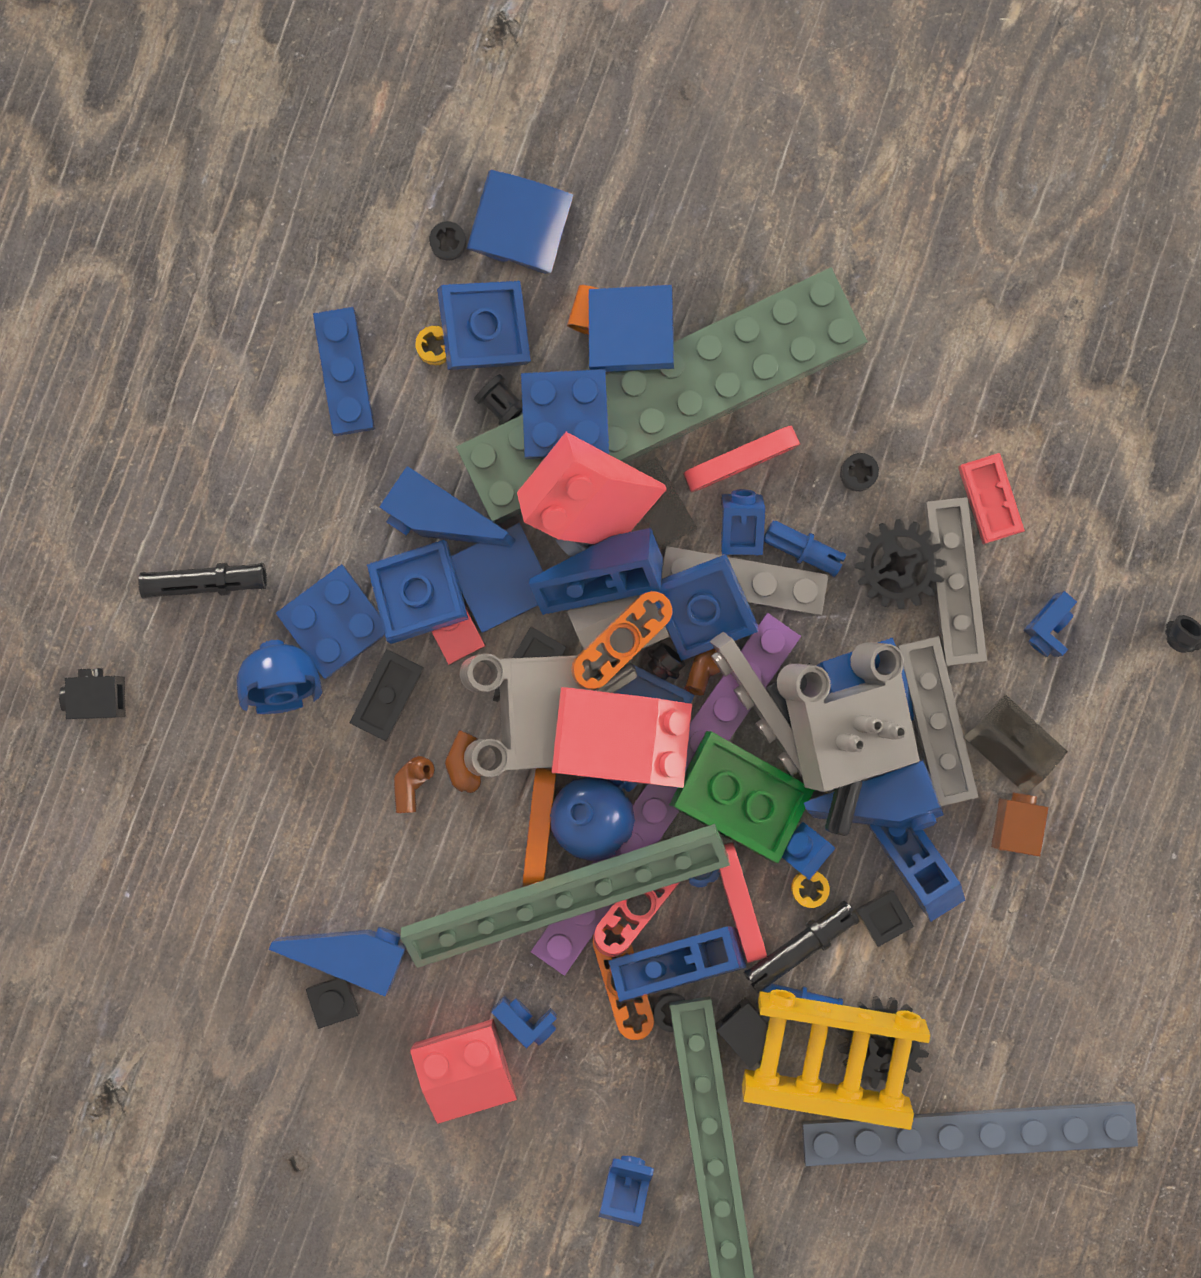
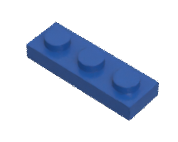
M354 307L313 313L333 435L340 436L375 430Z

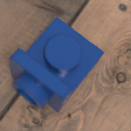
M738 489L732 491L731 494H722V555H763L765 526L763 496L747 489Z
M1065 591L1055 593L1024 629L1031 637L1028 643L1045 657H1048L1050 654L1054 657H1060L1068 650L1050 634L1052 630L1059 633L1074 616L1070 610L1077 601Z
M503 996L493 1006L491 1011L526 1049L533 1042L540 1046L556 1030L552 1023L557 1019V1014L551 1008L533 1025L529 1021L533 1017L532 1013L517 998L510 1002Z

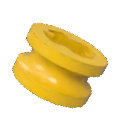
M440 326L425 327L416 337L415 346L419 357L429 365L438 366L447 362L444 345H441L443 352L436 356L432 351L425 353L423 350V346H428L426 339L434 336L437 341L444 339L442 328Z
M816 871L810 880L812 882L820 881L821 889H816L820 893L819 896L815 899H811L808 895L801 897L799 888H804L801 882L806 877L799 872L791 882L793 897L800 905L806 908L821 906L829 896L830 886L828 880Z

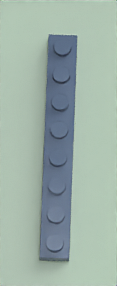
M1131 1101L914 1114L911 1130L848 1119L802 1121L805 1166L1138 1146L1135 1104Z

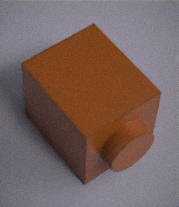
M1013 792L1011 800L999 798L991 847L1041 857L1049 807L1036 805L1037 796Z

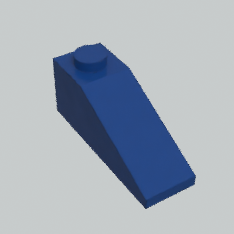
M408 466L379 506L390 515L386 523L406 536L412 530L421 537L509 547L515 542V539L507 531Z
M651 528L610 536L530 578L529 586L542 615L642 595L647 592L661 591L663 557Z
M924 761L863 781L852 823L900 829L912 827L913 831L923 830L937 823L936 818L943 816L944 813ZM834 792L804 802L808 813L813 818L827 820Z
M868 825L907 889L930 922L965 901L961 883L924 830L913 831L912 827L900 829Z
M730 926L609 960L619 1002L747 968L736 927Z
M378 927L377 932L359 930L278 937L271 942L269 950L386 996L391 989L406 947L400 942V934L383 927Z

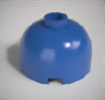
M270 640L262 643L259 646L260 649L249 654L240 666L237 675V693L239 705L245 711H247L248 705L256 706L257 714L288 712L302 708V699L312 695L314 702L323 693L320 676L314 660L306 651L293 645L284 644L281 640Z
M592 777L575 779L562 787L553 799L550 813V828L561 848L574 857L593 862L609 859L632 836L635 822L633 805L619 787L606 779Z

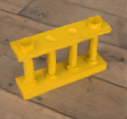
M776 989L770 993L759 992L760 1015L770 1016L760 1068H757L755 1071L744 1070L742 1081L743 1102L911 1130L914 1112L910 1098L902 1093L912 1041L929 1043L931 1035L926 1019H921L918 1014L910 1011H897L896 1014L797 998L793 993L785 990ZM787 1020L812 1024L802 1075L797 1076V1078L783 1076L777 1072ZM828 1027L853 1030L844 1081L838 1085L821 1082L818 1079ZM870 1034L895 1038L886 1086L880 1092L866 1090L860 1086Z

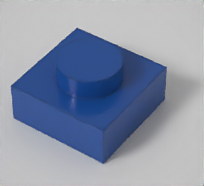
M802 822L794 831L782 858L810 880L835 850V847L806 823Z

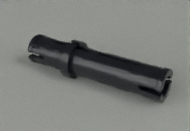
M217 563L216 567L140 572L138 585L142 599L214 592L224 596L230 595L231 591L266 589L267 573L264 563L228 566L227 563Z
M844 900L818 921L810 920L805 924L806 929L749 970H745L743 973L746 979L752 982L751 986L759 994L760 991L762 992V990L818 950L822 949L825 951L830 948L832 940L860 922L855 913H850L853 911L851 906Z

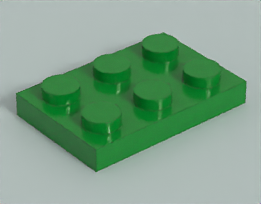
M706 731L685 772L684 787L677 788L669 806L705 826L715 824L720 834L773 863H779L805 810L804 802L810 800L814 789L806 788L804 783L714 732Z

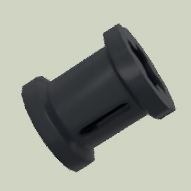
M501 374L491 379L474 398L478 404L483 403L499 419V426L519 417L523 413L522 400H519L504 384L505 378Z

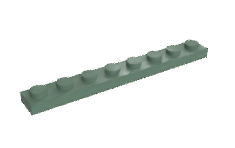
M712 824L401 927V940L415 966L419 968L730 866L728 853L716 825Z
M708 996L670 1002V1014L711 1278H754L712 1000Z

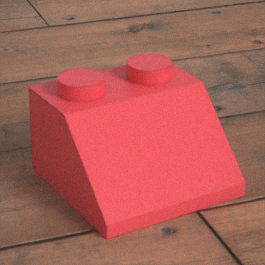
M494 1019L415 1042L410 1050L422 1093L437 1124L517 1100Z

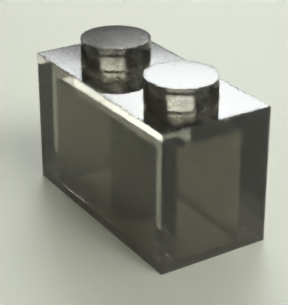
M1006 694L992 705L964 735V738L1023 793H1027L1044 781L1068 753L1061 744Z

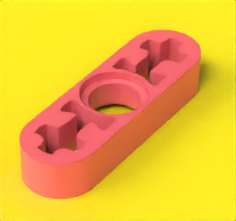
M787 426L699 464L684 472L683 475L691 493L784 454L798 447L800 442L793 426Z
M733 842L724 844L730 866L719 869L746 962L750 963L767 958Z
M680 882L657 889L656 891L663 893L660 898L657 897L654 891L644 893L650 901V910L644 915L632 914L627 908V899L614 903L595 929L593 939L597 950L609 957L623 954ZM616 911H620L623 918L637 925V928L632 930L630 925L627 924L620 934V939L624 943L619 945L614 942L609 947L604 943L606 934L602 930L607 928L612 931L618 925L621 918L614 914Z

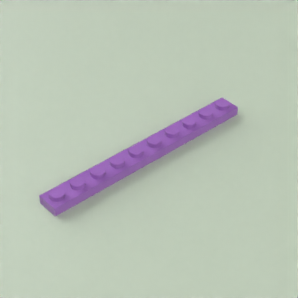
M766 613L758 625V632L749 637L740 651L765 688L801 636L769 613ZM731 673L726 677L722 676L690 722L685 772L706 731H712L729 741L750 711V709L747 710L733 691L739 685ZM649 784L645 786L633 804L635 822L632 836L610 858L658 843L679 813L678 810L669 806L678 787ZM603 860L594 861V862H592V864L597 863V862H600V861H603ZM614 904L548 925L532 948L531 953L565 976L593 936L598 923Z

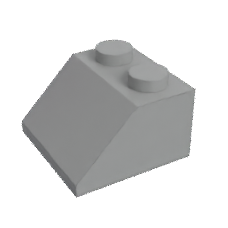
M640 595L566 610L583 650ZM645 601L643 606L646 611L638 620L634 621L631 614L626 618V621L634 624L640 630L642 637L647 634V630L642 629L641 626L649 619L654 618L659 621L661 618L655 603L650 604ZM665 626L641 650L668 639L669 635ZM618 628L611 634L610 644L615 651L625 653L633 645V636L629 630ZM600 643L596 650L601 652L602 655L596 661L589 662L592 671H595L606 660H609L610 663L617 660L610 657Z

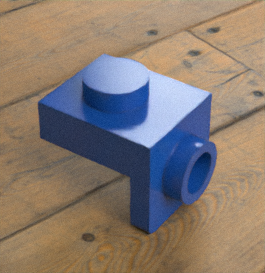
M621 1156V1160L614 1158L608 1170L598 1217L639 1227L654 1168L645 1166L646 1162L637 1157Z

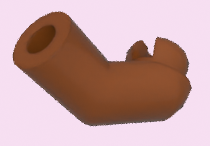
M715 649L695 656L685 685L686 691L697 696L704 695L709 678L721 672L711 657L716 653Z
M459 730L446 757L445 766L452 785L458 791L473 793L481 785V776H476L467 769L464 762V754L468 745L478 738Z
M423 756L414 757L395 774L396 813L417 812L415 791L425 781L432 778L435 772L434 764L430 759Z

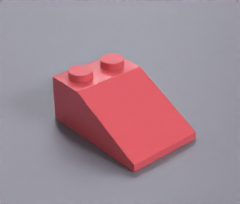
M565 432L518 490L517 496L525 523L559 540L595 545L610 536L631 532L667 489L665 484Z
M561 687L551 773L683 788L692 704L658 698Z

